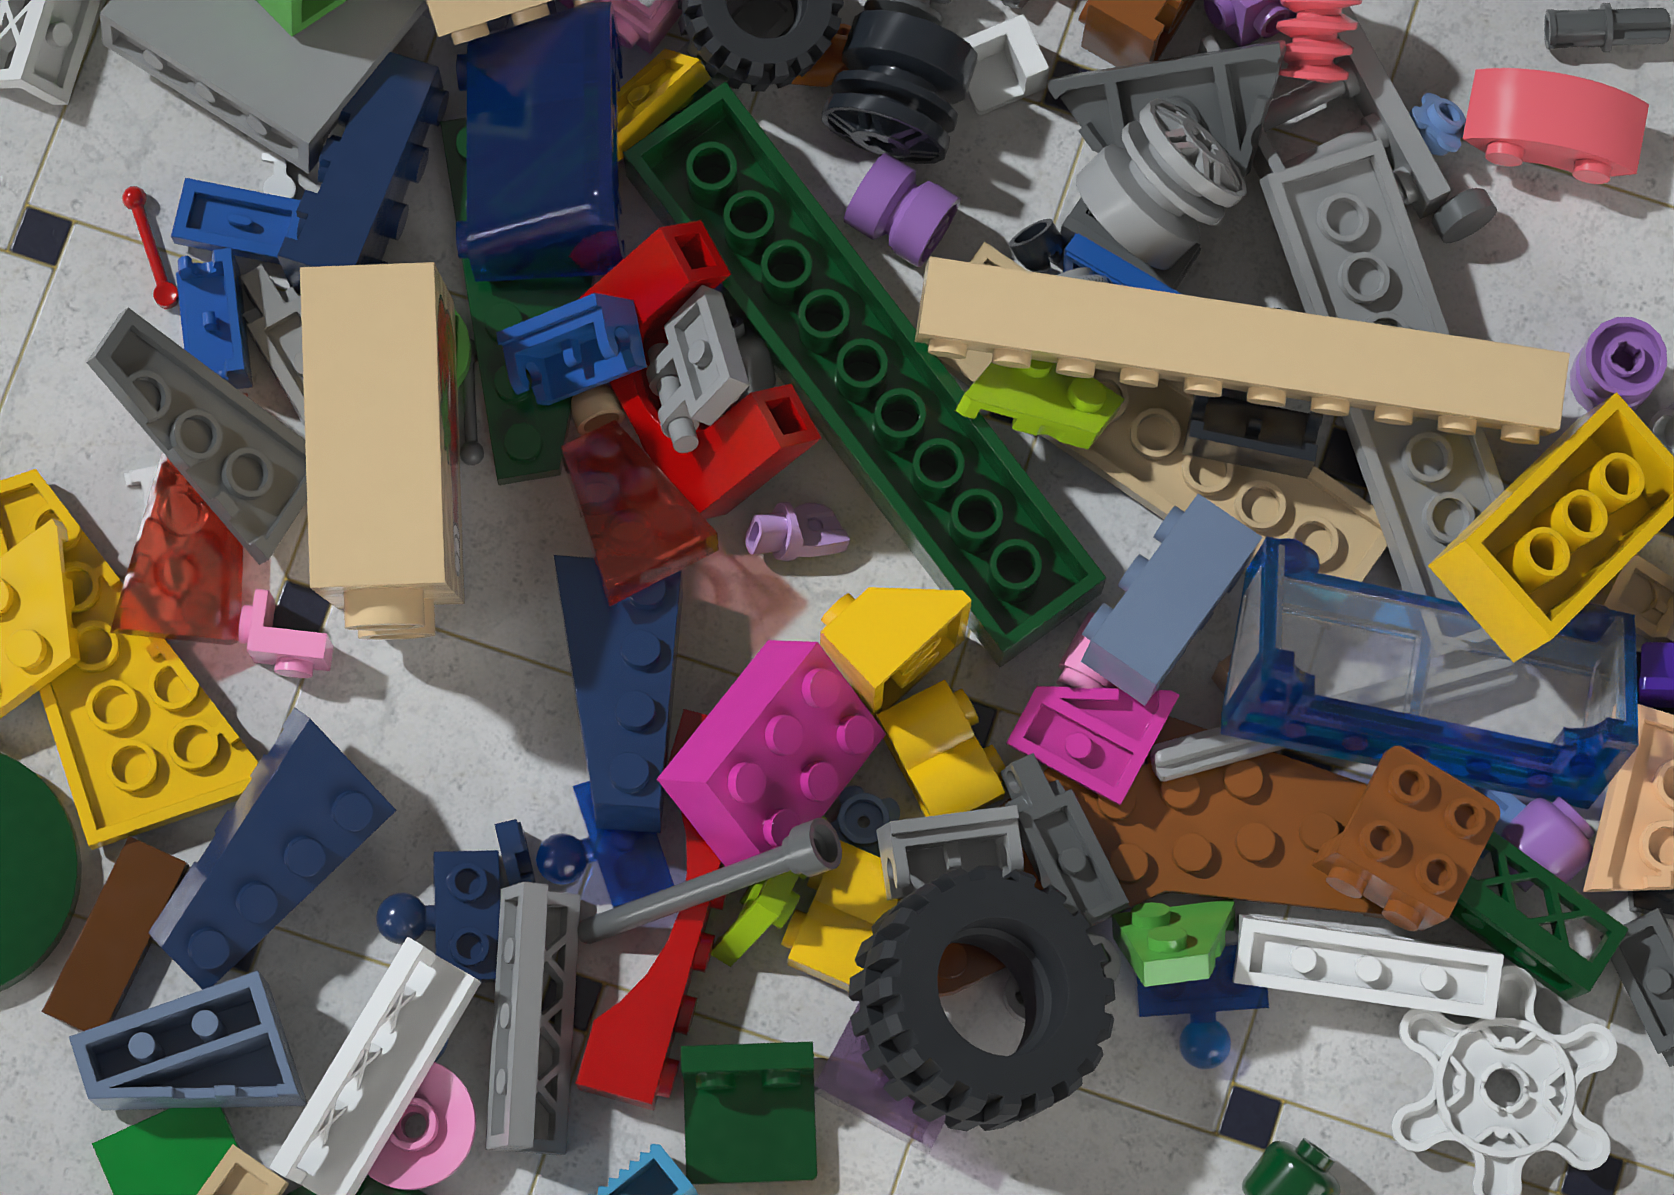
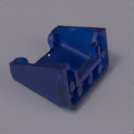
M612 1L584 3L468 42L467 53L457 54L456 74L458 89L460 92L467 91V221L456 222V246L459 259H469L475 282L606 275L626 257L625 241L621 240L619 235L622 201L618 177L617 91H620V79H623V50Z

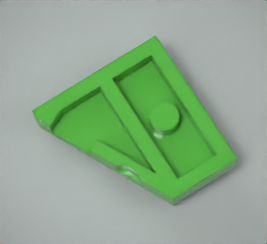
M1232 899L1172 907L1162 903L1149 902L1134 906L1131 912L1117 913L1112 916L1113 939L1144 987L1209 979L1215 968V958L1221 956L1226 946L1225 930L1234 931L1236 927L1235 902Z

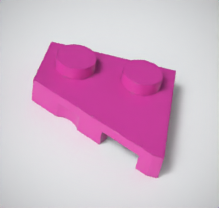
M1037 686L1009 736L1006 745L1025 755L1034 753L1039 763L1120 806L1180 695L1171 690H1159L1154 693L1144 706L1123 690L1116 688L1084 689Z

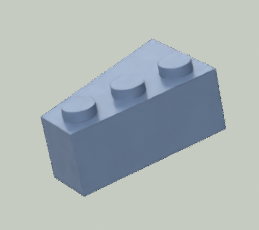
M1199 493L1185 512L1177 506L1171 509L1153 538L1161 543L1150 560L1141 554L1136 557L1118 584L1126 593L1114 609L1103 603L1082 633L1084 637L1090 640V643L1081 662L1144 706L1181 659L1198 631H1202L1211 619L1214 609L1226 592L1229 594L1238 583L1263 538Z
M258 970L69 1036L87 1097L102 1111L204 1107L306 1106L308 1104L270 986Z

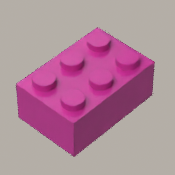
M768 640L657 780L723 865L728 866L782 846L784 838L789 836L790 830L793 827L816 818H822L886 733L818 642Z

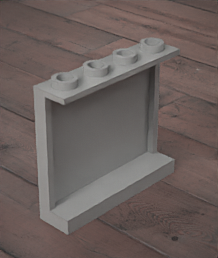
M110 0L100 12L102 43L104 46L308 174L318 163L323 150V137L339 118L341 110L386 55L393 51L421 14L430 20L432 19L425 0H347L291 37L256 0Z

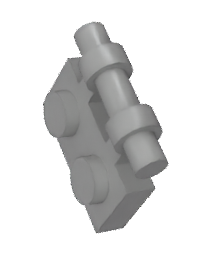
M701 285L664 325L669 344L657 343L647 351L650 365L646 370V376L652 393L659 396L662 405L658 411L661 429L664 435L671 438L675 451L679 453L691 452L698 446L699 441L696 430L699 427V422L711 426L750 386L721 292Z

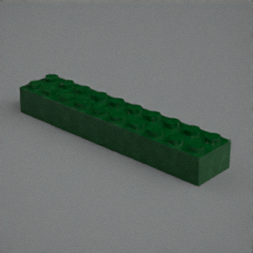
M726 82L623 152L626 177L664 226L702 221L731 273L730 276L714 288V290L722 293L727 310L732 316L742 318L744 325H747L762 338L773 359L775 373L784 385H793L813 423L939 589L963 590L972 599L967 626L999 668L1102 594L1106 576L980 412H978L975 419L962 416L956 412L965 394L937 356L928 353V345L915 342L916 329Z

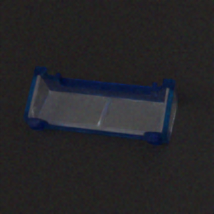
M1266 536L1245 572L1221 712V735L1378 766L1383 754L1393 746H1402L1466 785L1534 799L1543 798L1550 802H1554L1560 797L1570 806L1587 810L1639 746L1635 614L1611 610L1600 604H1587L1552 640L1513 663L1461 603L1318 573L1320 567L1318 554L1298 540L1288 538L1277 539Z

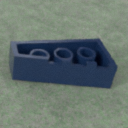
M554 555L557 588L596 828L661 833L665 789L657 778L667 767L683 600L682 564Z
M295 707L283 724L284 730L269 753L262 756L251 773L250 777L252 779L232 810H227L214 830L216 834L198 862L194 861L148 932L158 945L202 990L214 986L397 811L307 715Z

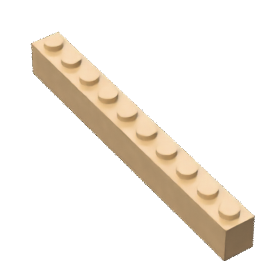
M931 256L925 266L915 342L929 344L928 353L940 357L965 359L967 350L993 353L992 363L1006 367L1030 368L1031 359L1057 363L1056 373L1072 377L1093 378L1095 369L1120 373L1119 382L1139 387H1158L1159 379L1184 382L1183 392L1193 395L1220 397L1222 395V388L1248 392L1247 401L1259 405L1285 406L1286 398L1311 401L1310 411L1333 416H1348L1350 407L1375 411V421L1392 425H1412L1413 417L1438 420L1437 430L1452 434L1475 435L1477 426L1501 430V440L1519 444H1539L1540 436L1546 437L1560 430L1570 353Z

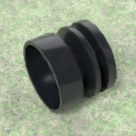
M887 10L863 11L854 17L842 52V62L849 70H844L834 75L831 87L833 95L826 99L822 110V122L831 132L848 143L880 156L883 153H888L899 161L915 164H935L945 159L950 143L948 133L955 130L958 113L950 104H956L965 100L977 64L978 54L970 43L931 21L906 13Z

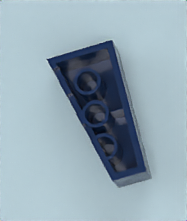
M389 52L341 110L338 123L340 126L345 127L342 137L333 134L330 138H327L319 157L318 182L321 183L318 193L305 190L296 210L297 217L300 218L297 228V240L285 237L277 255L290 288L293 287L296 293L301 294L300 267L388 264V262L382 259L389 239L398 241L407 221L409 205L403 203L409 183L411 181L418 184L427 165L429 148L423 146L430 125L437 127L440 125V121L443 120L446 112L449 91L443 89L444 86L438 66Z

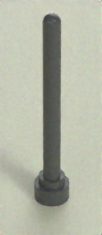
M816 818L802 823L790 830L789 836L784 838L782 846L583 919L578 925V938L583 943L593 944L788 871H792L795 874L803 873L808 877H813L833 870L840 865L842 859L839 837L832 825L823 818Z

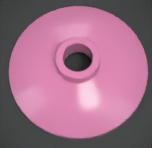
M436 1062L433 1063L368 1172L371 1178L392 1188L417 1190L440 1183L461 1166L469 1154L475 1138L476 1112L468 1089L457 1075L443 1065ZM416 1114L423 1115L426 1120L424 1133L417 1138H409L405 1132L407 1120Z

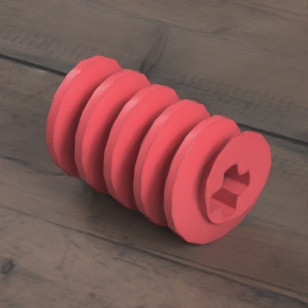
M1281 0L1282 6L1295 12L1297 15L1296 18L1278 21L1276 25L1278 31L1292 38V43L1286 44V52L1283 59L1284 62L1288 63L1287 68L1280 69L1279 76L1322 83L1347 80L1349 72L1334 64L1333 59L1353 54L1354 47L1337 37L1338 33L1357 29L1358 22L1343 14L1342 8L1362 4V0Z

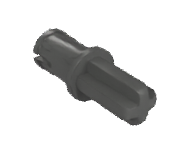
M1602 3L1600 9H1547L1544 17L1546 49L1600 47L1602 52H1610L1612 46L1665 44L1669 41L1671 34L1670 13L1664 8L1612 9L1610 3Z

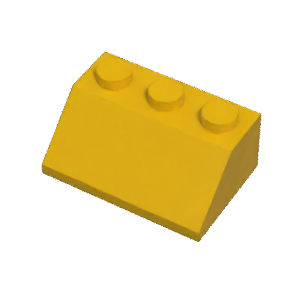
M868 587L856 599L850 593H847L834 603L821 618V621L826 626L820 631V645L876 719V714L895 705L965 640L972 599L963 590Z

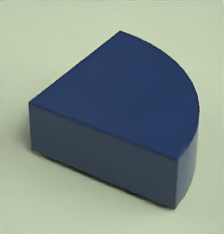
M513 819L494 824L509 886L521 882L536 883L526 836L521 822Z

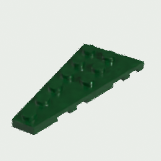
M613 94L440 121L498 485L561 475L571 420V400L573 396L551 405L537 404L532 389V378L527 369L525 371L529 380V390L516 394L509 381L503 346L498 345L496 332L576 301L594 285L605 223L609 186L614 166L606 173L605 179L599 186L583 193L562 212L560 220L552 228L539 233L534 238L499 225L488 206Z

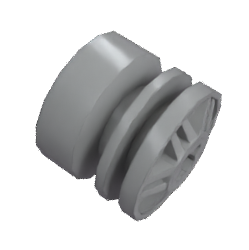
M1157 98L1150 101L1140 111L1139 121H1132L1122 129V141L1126 149L1114 144L1104 147L1077 174L1076 186L1084 203L1096 220L1118 243L1148 265L1161 270H1167L1173 267L1200 240V228L1197 221L1208 225L1217 223L1225 216L1224 207L1230 208L1236 205L1247 192L1246 183L1239 168L1215 138L1190 115L1172 103Z

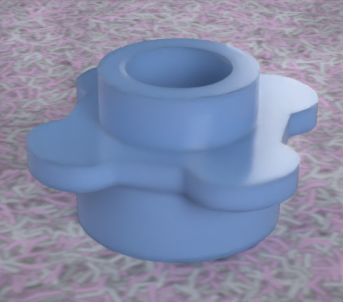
M1426 93L1421 98L1422 106H1414L1410 110L1409 114L1431 154L1443 156L1448 152H1457L1461 147L1460 139L1463 138L1466 123L1464 113L1452 101L1440 98L1433 93Z
M859 786L846 787L839 796L842 806L838 817L830 824L835 829L839 840L880 857L876 830L890 821L899 820V805L892 798L881 800L873 794L864 793L863 789ZM862 816L870 820V824L866 828H861L857 823L858 819Z

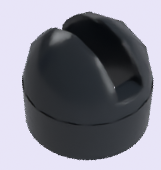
M1043 219L1029 225L1017 233L1009 242V246L1017 260L1032 272L1045 273L1051 268L1050 262L1058 264L1063 259L1065 246L1062 236L1052 219Z

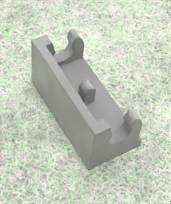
M1017 805L890 821L878 828L876 831L887 900L905 898L944 873L960 868L969 872L979 865L998 866L1003 872V877L1015 869L1024 871Z

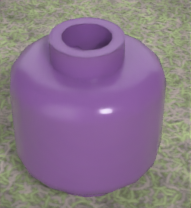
M1558 797L1553 803L1543 798H1537L1531 801L1504 828L1501 837L1567 884L1590 862L1593 846L1589 839L1595 832L1562 798ZM1508 865L1510 875L1518 874L1516 870ZM1531 881L1515 883L1524 892H1527L1535 885Z

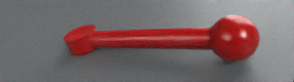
M130 186L125 189L122 195V202L125 207L132 210L157 285L154 289L153 297L158 306L164 309H171L179 302L178 290L175 285L168 281L144 209L147 196L142 188Z

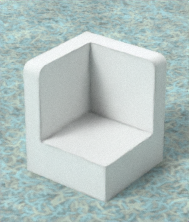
M1024 14L963 38L970 43L978 54L977 64L967 91L977 114H986L1046 89L1049 67Z

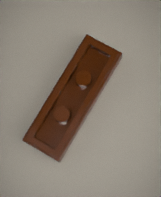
M128 836L42 1010L44 1014L82 1032L114 1021L154 940L148 932L185 877L190 867L187 862Z

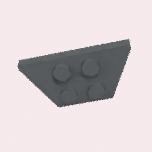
M1285 40L1058 76L1047 80L1048 90L1055 99L1061 98L1081 126V129L1078 130L1091 150L1097 153L1111 144L1126 149L1122 141V129L1132 121H1139L1140 111L1150 101L1158 98L1172 103L1190 115L1215 138L1239 168L1242 176L1245 177L1252 168L1286 52Z

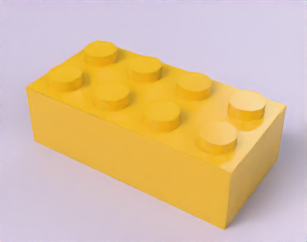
M1616 392L1578 418L1462 531L1428 567L1514 663L1552 640L1674 516V456Z

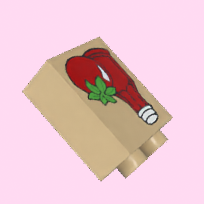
M434 262L300 267L310 588L337 609H344L345 629L358 630L359 639L398 640L436 636L435 605L465 604L454 300Z

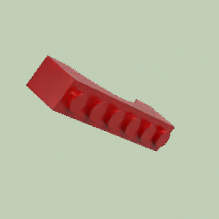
M683 709L668 764L708 715ZM681 811L687 846V874L685 881L723 868V863ZM728 894L680 911L667 943L647 974L620 1002L593 1021L576 1080L579 1090L653 1111L655 1110L658 1096L670 1098L680 1060L669 1058L676 1033L688 1035L698 1000L697 997L687 995L694 970L706 972L715 941V935L705 932L711 908L723 911Z

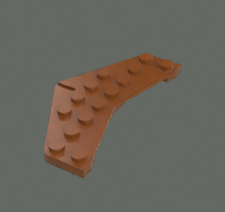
M1168 716L1153 745L1208 729ZM1149 751L1145 764L1141 766L1119 806L1049 767L1043 771L1048 783L1058 779L1065 791L1073 790L1129 901V907L1122 912L1157 895L1178 893L1363 914L1364 917L1386 919L1382 915L1384 908L1364 896L1353 898L1340 893L1327 883V874L1312 866L1322 844L1344 831L1368 784L1275 752L1164 782L1159 780L1152 769ZM1011 797L999 807H1005V804L1012 800ZM1022 847L1023 872L1034 875L1036 878L1034 887L1042 890L1043 887ZM951 943L945 948L938 967L939 997L954 995L983 981L985 977L1006 968V966L995 956L979 947L964 943Z

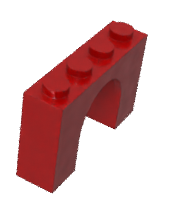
M701 220L659 227L579 298L599 293L634 300L647 367L609 383L639 436L643 449L651 458L669 491L673 504L678 508L686 524L728 514L822 439L792 384L749 393L711 426L699 422V427L696 430L699 441L698 446L691 452L679 453L675 451L671 438L664 435L658 418V411L662 406L660 398L652 393L646 376V370L650 365L647 351L657 343L669 344L664 325L701 285L714 289L731 275Z

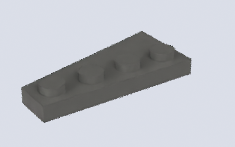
M128 307L118 315L86 363L254 560L261 565L270 559L307 501L305 440Z

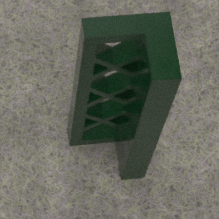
M1493 831L1485 849L1491 853L1496 877L1476 880L1470 875L1450 918L1494 950L1503 954L1505 958L1516 966L1523 968L1534 979L1563 1000L1568 1001L1589 993L1629 929ZM1508 865L1516 870L1518 874L1510 875ZM1531 881L1541 888L1544 893L1548 916L1529 918L1519 911L1516 906L1512 884ZM1498 886L1500 896L1490 890L1489 887ZM1561 904L1572 912L1562 913ZM1583 919L1604 934L1589 961L1570 948L1564 922ZM1550 924L1552 934L1541 926Z

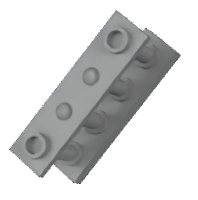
M1350 6L1342 8L1343 14L1358 22ZM1358 22L1357 29L1338 33L1337 37L1354 47L1353 54L1333 59L1336 65L1349 72L1348 79L1333 83L1313 81L1271 101L1252 165L1258 177L1262 179L1267 174L1381 139L1404 205L1407 206L1412 203L1419 218L1422 219L1435 213L1446 202L1451 188ZM1279 32L1272 37L1263 38L1250 45L1285 40V44L1292 43V38ZM1212 34L1201 39L1197 54L1221 50ZM1341 95L1346 99L1354 98L1364 116L1361 118V126L1284 163L1281 162L1266 131Z

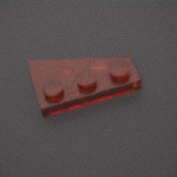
M616 420L561 446L563 465L580 517L583 518L589 536L590 548L595 563L598 565L603 579L604 591L609 607L719 550L718 533Z

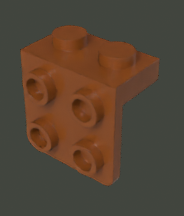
M1393 746L1383 754L1344 831L1322 844L1312 866L1327 874V883L1340 893L1353 898L1364 896L1384 908L1382 915L1392 924L1408 931H1417V929L1424 931L1449 919L1500 818V808L1495 801L1402 746Z

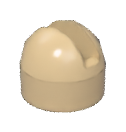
M606 384L576 394L571 400V415L577 431L581 435L592 436L602 434L618 426L625 418L624 409L615 392Z

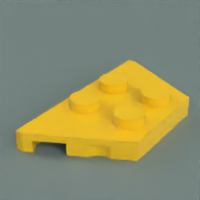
M53 518L0 556V719L81 660L78 630L72 622V610L75 606L73 582L71 579L66 578L62 542H68V534L64 524Z

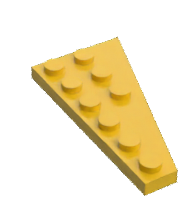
M37 469L0 480V556L52 518L61 521L67 529L68 542H62L66 578L71 579L73 582L75 606L72 610V622L78 630L81 660L40 689L39 692L88 846L94 850L126 839L128 836L132 837L238 801L251 781L250 775L257 766L258 761Z

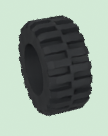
M979 865L969 872L960 868L944 873L931 883L928 882L897 902L896 906L883 913L871 927L873 935L863 941L854 960L857 966L864 969L850 978L848 997L851 1001L860 1002V1011L850 1016L854 1036L865 1035L870 1049L863 1053L862 1057L870 1072L880 1067L889 1081L883 1086V1089L898 1102L908 1096L915 1101L912 1108L913 1114L928 1122L946 1115V1126L949 1129L969 1131L978 1125L984 1131L1004 1128L1016 1121L1021 1122L1074 1093L1083 1085L1082 1077L1095 1071L1104 1055L1102 1048L1097 1044L1111 1037L1114 1023L1113 1015L1105 1013V1005L1116 1000L1114 980L1112 978L1104 979L1101 965L1109 962L1102 943L1093 945L1085 930L1090 928L1092 924L1083 912L1079 910L1071 914L1063 906L1067 899L1066 895L1051 884L1042 890L1035 888L1036 878L1032 874L1015 869L1003 877L1002 870L998 866ZM964 943L989 952L999 959L1015 978L1024 1001L1025 1026L1020 1044L1012 1055H996L975 1047L964 1039L948 1020L941 1005L937 976L940 959L949 944Z

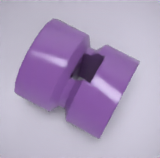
M883 153L869 169L854 193L845 212L844 223L872 240L885 234L889 235V246L894 250V253L914 266L921 267L945 235L957 213L961 198L931 181L917 186L916 170L890 154Z
M1616 317L1601 323L1585 342L1570 370V388L1576 401L1589 412L1617 392L1635 412L1660 382L1667 367V348L1661 335L1650 324L1634 317Z

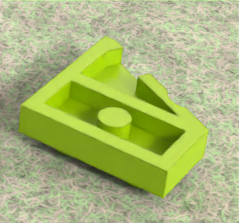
M1031 359L1030 368H1013L991 362L965 392L956 412L972 419L976 418L980 409L1012 417L1013 430L1035 436L1049 435L1061 443L1088 450L1116 416L1125 399L1095 378L1072 377L1056 373L1057 363Z
M788 871L748 886L739 901L744 906L737 920L722 936L717 938L713 945L711 956L732 967L771 925L779 929L782 928L800 899V895L792 891L798 877L804 880L807 876L803 873L795 874L792 871Z

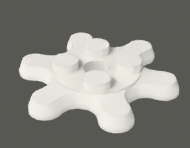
M1516 966L1502 968L1495 1020L1480 1018L1475 1023L1462 1025L1448 1020L1441 1012L1411 1008L1403 1015L1399 1024V1035L1403 1044L1409 1050L1419 1054L1428 1061L1433 1071L1434 1081L1431 1091L1425 1098L1415 1103L1406 1104L1396 1112L1391 1125L1393 1138L1399 1146L1412 1152L1425 1151L1434 1144L1444 1140L1463 1144L1472 1153L1475 1161V1175L1472 1182L1474 1195H1521L1522 1167L1526 1160L1536 1152H1555L1563 1157L1571 1166L1579 1170H1593L1600 1167L1607 1160L1611 1151V1142L1607 1132L1600 1125L1588 1120L1581 1114L1576 1103V1091L1584 1077L1603 1071L1612 1065L1618 1048L1614 1035L1609 1029L1594 1023L1582 1025L1574 1032L1566 1035H1554L1545 1031L1537 1023L1534 1015V1000L1537 993L1536 984L1527 971ZM1503 1070L1510 1072L1518 1080L1521 1092L1519 1099L1513 1106L1502 1108L1488 1097L1484 1085L1487 1082L1488 1076L1494 1071Z

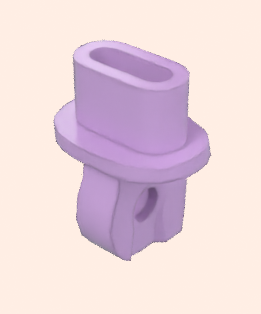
M781 502L775 506L772 513L753 516L746 532L745 541L747 550L751 555L772 552L777 560L791 561L795 560L798 556L815 557L844 552L850 543V538L830 508L816 503H806L793 508L789 502Z

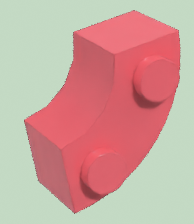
M1521 68L1475 69L1463 140L1486 153L1485 158L1497 165L1513 167L1519 166L1523 162L1543 164L1569 171L1575 179L1582 182L1604 184L1608 183L1610 177L1637 174L1649 104L1615 87L1568 74Z

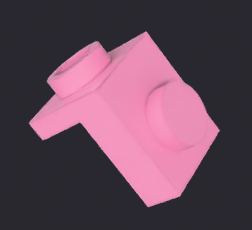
M256 589L253 606H243L239 622V642L247 644V652L254 663L275 665V673L294 678H311L313 676V669L330 671L334 646L326 633L273 628L275 600L269 590Z

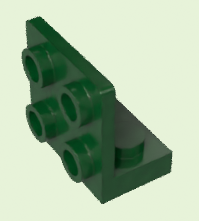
M813 1041L681 1046L686 1177L692 1185L813 1181L817 1178Z

